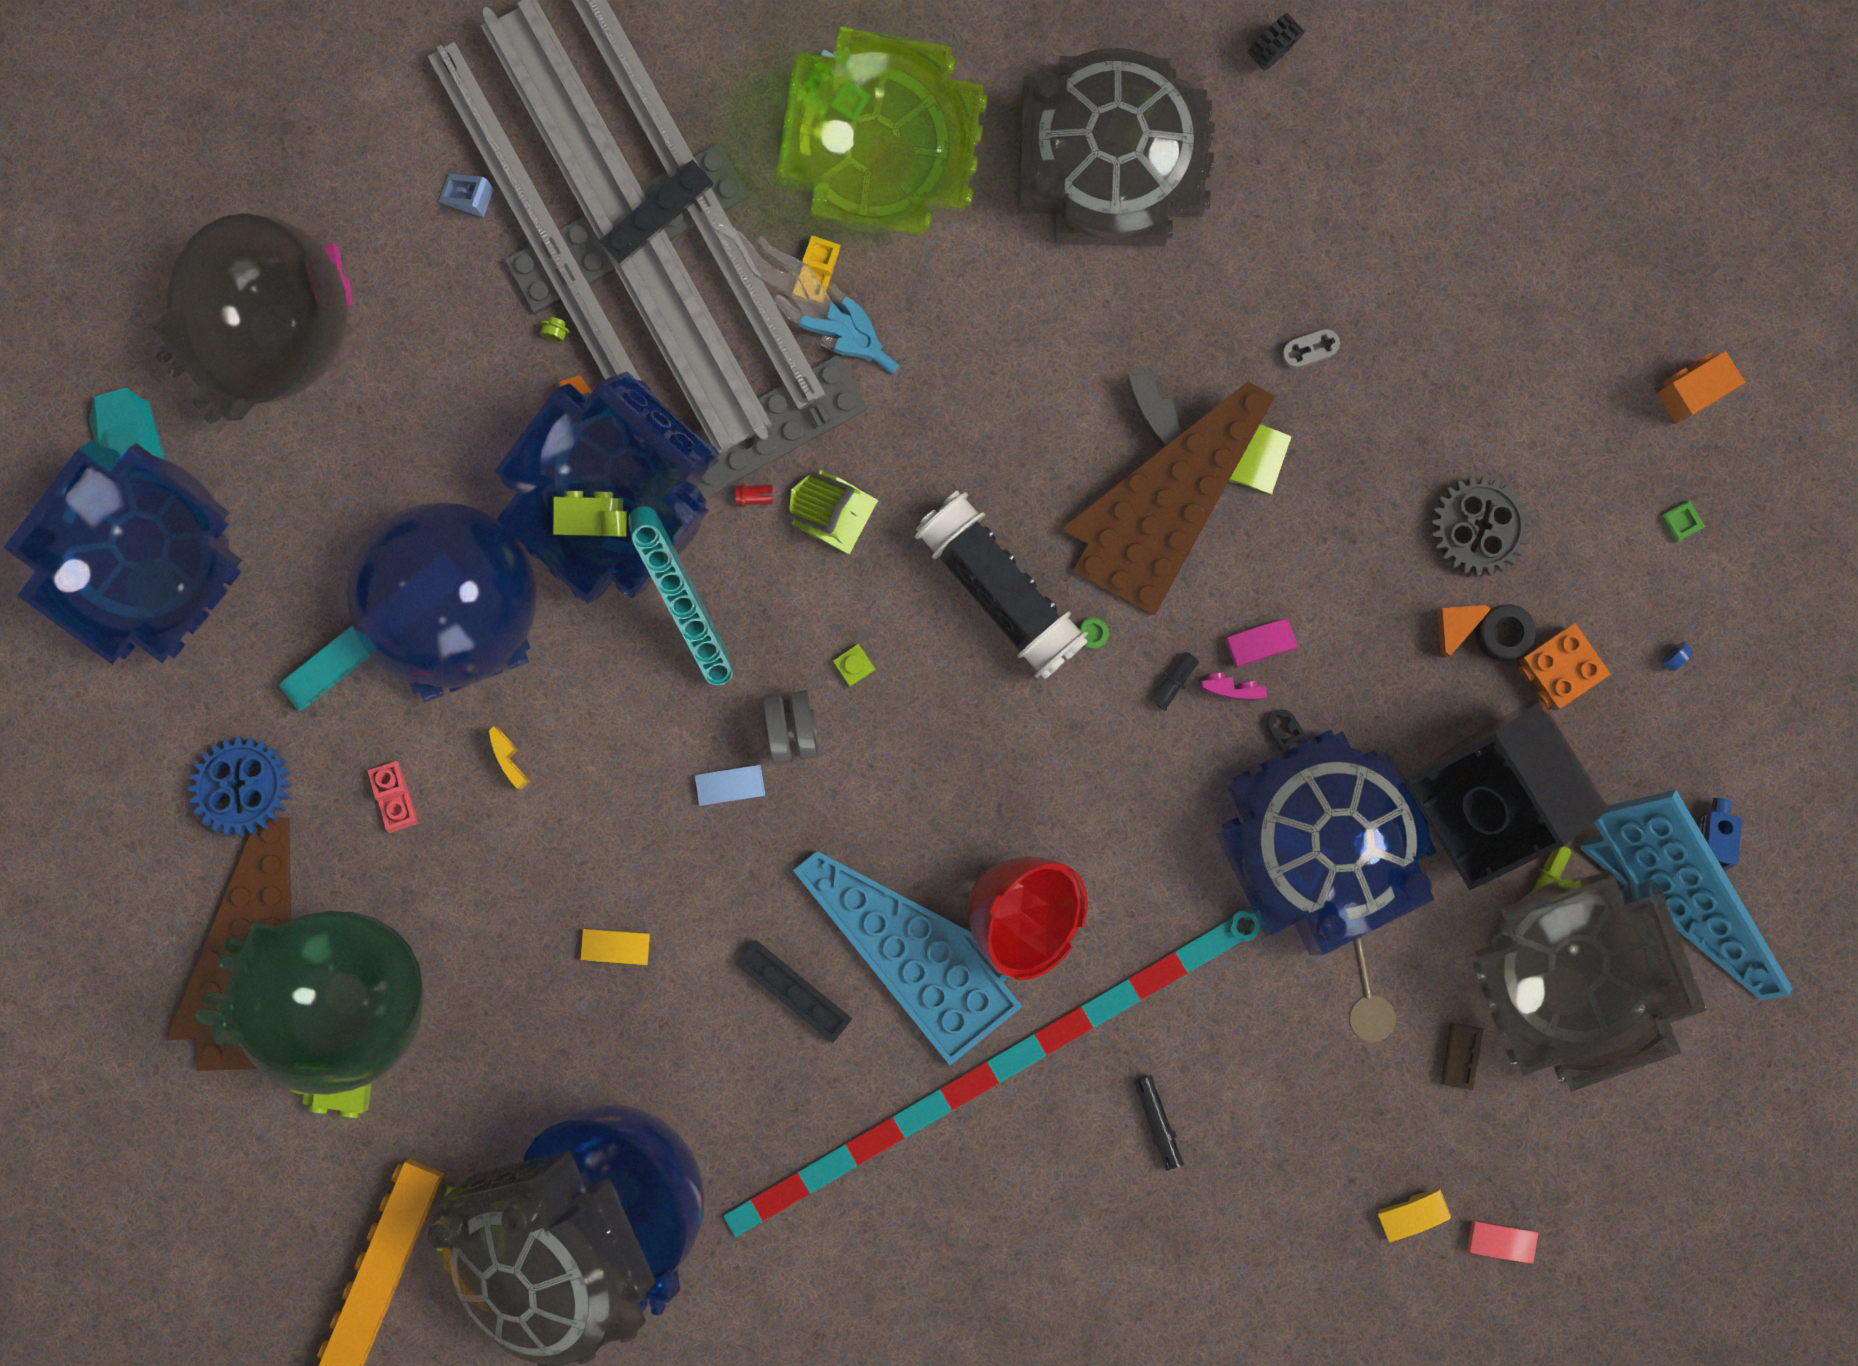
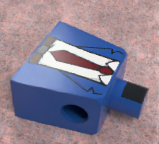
M1713 798L1711 811L1698 819L1697 826L1721 867L1726 871L1738 865L1742 819L1738 816L1730 815L1731 800Z

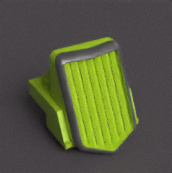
M819 470L818 473L808 474L791 489L789 515L793 519L791 524L828 543L845 554H850L878 500L839 477Z

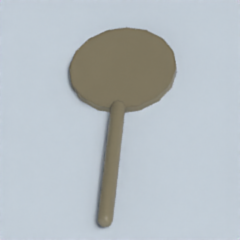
M1357 937L1355 938V945L1365 997L1359 999L1353 1005L1350 1012V1025L1353 1032L1359 1038L1368 1042H1378L1386 1039L1393 1032L1396 1025V1014L1393 1006L1386 999L1371 995L1361 939Z

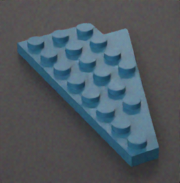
M1677 790L1608 805V810L1594 821L1601 836L1584 839L1580 845L1581 850L1760 1000L1789 996L1792 990L1790 982Z
M819 851L815 852L793 870L949 1065H952L1023 1007L1004 984V981L1009 976L999 973L987 961L976 945L970 931Z

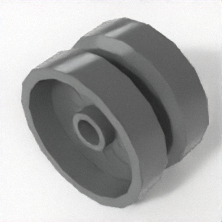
M807 690L791 693L789 697L791 712L786 713L784 699L780 695L764 697L766 724L774 764L791 761L793 757L791 742L794 741L798 756L802 760L818 757L816 738L818 737L814 709H811Z

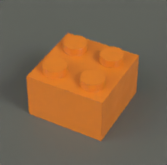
M1726 351L1718 356L1711 352L1688 366L1689 370L1686 367L1662 382L1665 388L1657 392V395L1674 422L1678 424L1746 382Z

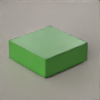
M1690 500L1661 515L1675 542H1679L1705 527Z

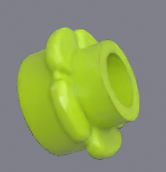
M548 317L547 321L543 320L540 322L542 327L540 335L546 339L563 342L565 335L570 333L565 327L566 322L561 319Z

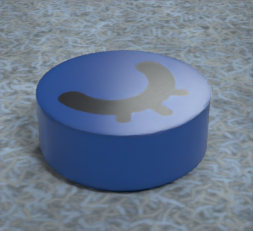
M1683 641L1677 644L1663 658L1662 664L1669 671H1675L1691 657L1693 649Z

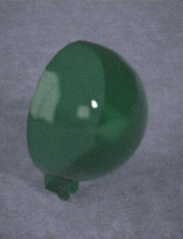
M325 911L303 915L278 926L252 923L246 940L226 938L223 945L226 951L240 956L222 954L217 960L216 964L220 968L233 972L225 994L205 992L201 1002L205 1005L219 1010L198 1009L195 1016L199 1023L212 1026L210 1032L215 1044L240 1048L259 1072L279 1085L306 1094L333 1095L345 1093L373 1083L390 1071L408 1051L420 1027L425 997L422 972L411 946L395 929L376 918L355 912Z

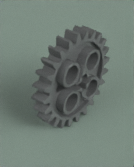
M1474 476L1468 478L1467 486L1460 480L1456 483L1457 491L1451 487L1446 489L1445 491L1449 499L1445 497L1437 499L1442 508H1434L1432 513L1439 518L1429 522V525L1437 527L1438 531L1431 534L1430 538L1440 539V543L1434 549L1444 548L1446 552L1441 559L1446 560L1451 557L1453 559L1452 569L1461 564L1463 565L1462 574L1465 575L1473 568L1475 577H1478L1484 568L1487 576H1491L1494 574V566L1499 572L1506 570L1504 561L1511 566L1516 563L1512 554L1521 556L1525 553L1519 545L1530 543V540L1524 537L1523 533L1532 531L1531 527L1524 525V521L1530 519L1531 515L1522 514L1521 510L1527 506V503L1517 504L1516 500L1520 496L1519 492L1512 496L1508 494L1510 484L1501 489L1499 488V479L1496 478L1489 485L1487 476L1481 477L1479 484H1477ZM1465 500L1475 501L1478 507L1476 514H1470L1465 510ZM1488 500L1491 502V506L1483 521V526L1487 529L1479 534L1476 550L1471 552V545L1479 530V527L1474 524L1483 518L1486 501ZM1496 509L1505 512L1507 521L1504 525L1494 520V511ZM1456 528H1462L1467 532L1468 540L1465 544L1459 543L1455 539L1454 532ZM1486 538L1496 542L1497 551L1495 554L1485 550L1484 541Z

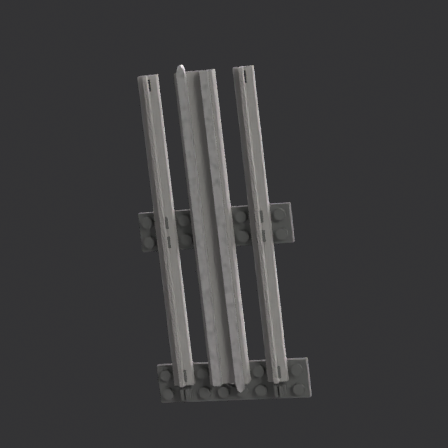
M522 0L518 2L519 8L499 19L490 8L485 7L483 9V16L486 23L482 24L481 27L585 214L584 217L558 230L456 43L453 42L446 47L442 45L436 47L438 51L429 55L428 58L531 243L527 248L505 259L530 307L536 315L559 301H563L642 447L647 451L661 428L651 421L644 419L643 416L647 409L660 417L661 415L589 286L614 271L618 273L703 429L683 439L684 445L680 452L672 439L666 434L653 454L659 470L671 472L687 471L696 482L694 486L697 489L695 504L868 410L839 355L811 369L725 214L726 210L750 198L745 186L721 143L710 147L696 156L692 155L607 0L571 1L666 170L663 174L641 186L638 184L538 1ZM449 56H450L451 59L453 60V62H454V64H455V66H456L457 69H455V67H454V65L452 64V62H451ZM442 60H444V62H445L447 68L449 69L450 73H449L448 70L446 69V67H445V65H444V63H443ZM693 159L713 181L714 185L620 266L599 240ZM695 227L701 233L784 383L760 398L756 397L671 243V240ZM751 438L750 446L742 447L740 445L741 442ZM647 459L622 472L640 507L653 509L661 523L666 521L668 518L657 506L653 497L645 505H642L640 500L641 497L651 492L655 477ZM661 479L657 495L674 516L683 509L687 495V480Z

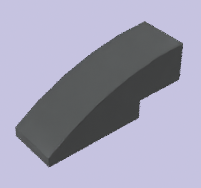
M1153 371L1131 375L1128 377L1127 383L1133 402L1151 435L1164 448L1181 434L1173 399L1160 400Z

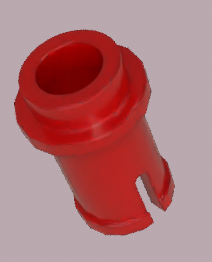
M741 483V486H735V504H742V507H745V504L773 505L772 496H760V494H773V486H745V483Z

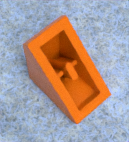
M1487 605L1449 607L1437 610L1440 654L1445 658L1451 656L1491 609Z

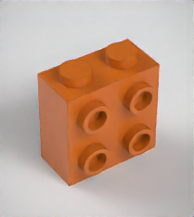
M1576 623L1566 626L1518 659L1521 664L1519 667L1520 673L1527 682L1530 683L1532 681L1539 691L1536 693L1538 699L1541 698L1547 708L1550 707L1552 711L1561 709L1611 675Z

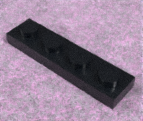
M692 159L599 240L600 243L622 266L714 185L713 181Z
M757 939L736 963V965L831 1043H834L853 1019Z

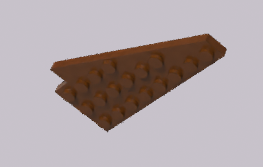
M1247 381L1065 525L1063 531L1088 544L1074 572L1155 615L1275 396Z
M268 818L266 820L267 830L258 825L256 826V835L250 833L167 1035L168 1040L197 1039V1071L292 1068L290 818H278L277 822Z

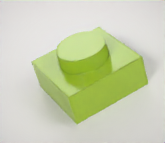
M859 644L833 660L850 687L876 670Z

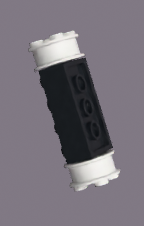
M957 490L943 502L944 505L939 509L938 513L932 510L920 521L921 524L916 528L917 534L915 538H922L934 552L932 555L933 559L941 556L940 560L1020 651L1017 655L1018 658H1026L1037 671L1035 674L1036 678L1042 675L1046 679L1065 662L1062 658L1063 656L1069 660L1088 643L1085 638L1088 632L1081 633L1069 619L1071 615L1069 611L1057 620L1059 615L1056 612L1057 607L1053 601L1046 596L1043 597L1038 592L1033 578L1027 573L1023 574L1015 565L1016 560L1008 550H1002L995 542L996 537L987 526L984 525L982 527L979 522L986 514L984 512L979 514L966 500L968 497L967 492L960 494Z

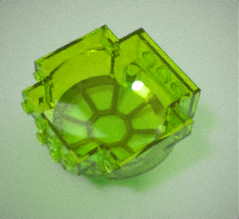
M840 26L836 37L834 57L798 51L793 61L775 185L813 193L809 219L832 222L861 232H890L920 237L923 235L924 230H929L931 215L937 209L961 213L965 209V205L970 206L973 187H968L971 175H975L978 156H973L976 144L980 143L983 126L978 125L979 113L985 112L987 94H983L984 84L947 78V75L953 74L955 56H950L952 46Z

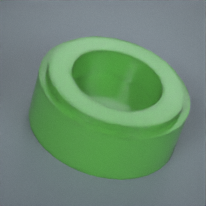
M1088 618L1078 628L1081 633L1088 632V635L1085 637L1088 643L1084 646L1089 649H1097L1108 640V626L1099 618Z

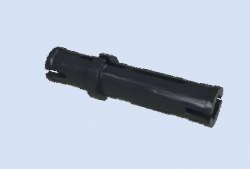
M1149 1075L1133 1081L1154 1136L1152 1138L1153 1144L1158 1147L1165 1170L1169 1171L1171 1168L1175 1169L1183 1166L1184 1161L1175 1140L1177 1135L1175 1130L1172 1131L1153 1076Z

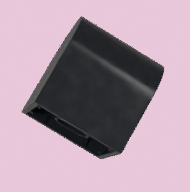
M1541 698L1510 712L1482 728L1403 781L1469 890L1565 846L1608 810V806Z

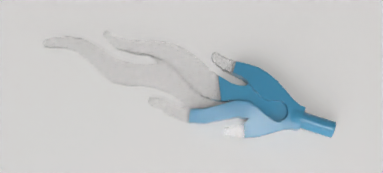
M715 223L712 225V230L728 237L735 243L747 267L754 276L778 288L795 303L800 311L781 295H776L773 300L789 319L804 329L834 337L823 336L820 339L822 346L841 355L859 357L869 362L875 360L891 374L896 371L899 364L881 350L883 346L877 339L874 328L865 311L856 302L842 293L835 284L832 283L828 291L833 300L846 314L838 310L814 272L800 260L772 247L763 236H759L757 243L761 251L788 271V273L782 272L768 264L742 233L722 224Z

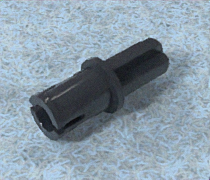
M1184 652L1170 673L1164 674L1165 680L1153 697L1150 698V701L1166 711L1179 690L1185 689L1184 683L1198 665L1199 660L1192 654Z

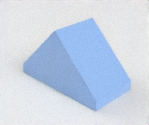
M448 174L439 203L484 218L494 189L484 177Z

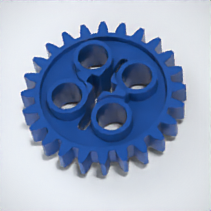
M236 737L235 745H232L227 739H224L223 749L212 745L214 752L212 756L202 753L206 761L204 765L200 763L194 764L200 772L199 774L189 776L190 779L196 782V785L188 787V791L197 796L190 799L189 802L193 806H199L194 811L195 815L198 817L204 816L202 823L207 827L212 825V830L216 833L223 829L224 834L227 837H231L235 830L236 834L243 838L245 829H248L252 835H256V826L260 825L267 830L266 820L270 818L277 822L278 818L274 812L276 810H286L280 802L281 800L291 798L283 791L286 788L292 787L291 782L283 779L290 775V771L287 768H281L286 763L282 757L276 758L278 752L273 747L267 750L268 745L264 741H261L256 746V741L249 737L245 745L240 737ZM239 761H242L241 766H240V772H239V770H238V762H239ZM258 764L261 765L260 773L257 776L250 777L251 768ZM230 767V774L224 779H219L221 769ZM256 795H261L262 799L259 805L250 807V800ZM230 797L228 807L219 810L220 801ZM240 802H241V805H242V813L238 814V811H239V808H240Z

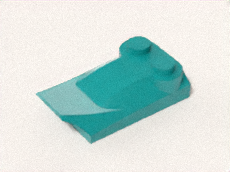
M122 388L93 397L89 422L105 478L104 490L110 497L112 506L117 507L129 503L122 479L129 468L133 470L135 467H144L163 472L169 476L170 472L149 401L140 398L129 388ZM131 478L136 500L172 490L152 480Z

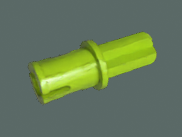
M1563 846L1550 853L1543 869L1539 868L1538 870L1540 875L1531 894L1528 896L1530 899L1540 903L1550 897L1557 882L1562 881L1560 876L1572 854L1569 848Z

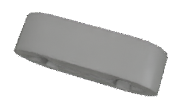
M1325 329L1294 339L1284 347L1282 360L1289 368L1299 369L1328 359L1338 351L1340 346L1339 337L1332 330ZM1323 336L1327 341L1332 340L1333 342L1329 347V352H1326L1325 348L1314 350L1313 346L1318 345ZM1296 346L1298 351L1308 348L1309 352L1301 356V362H1297L1296 358L1290 359L1289 357L1292 347Z

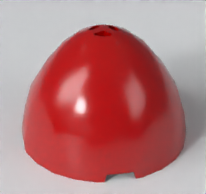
M1033 856L1017 857L1000 862L978 878L970 893L968 916L973 939L987 961L1002 975L1020 981L1037 978L1056 967L1072 950L1073 947L1070 943L1078 927L1083 928L1088 909L1087 891L1079 874L1060 862Z

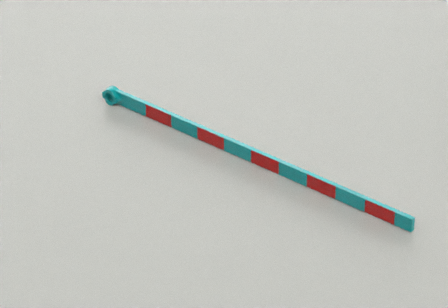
M1248 910L1235 912L1228 921L724 1214L723 1217L735 1238L1240 942L1253 940L1258 936L1261 923L1258 916ZM1241 917L1244 920H1252L1253 924L1249 926L1251 931L1249 934H1246L1244 931H1237L1236 927L1239 925L1238 920Z

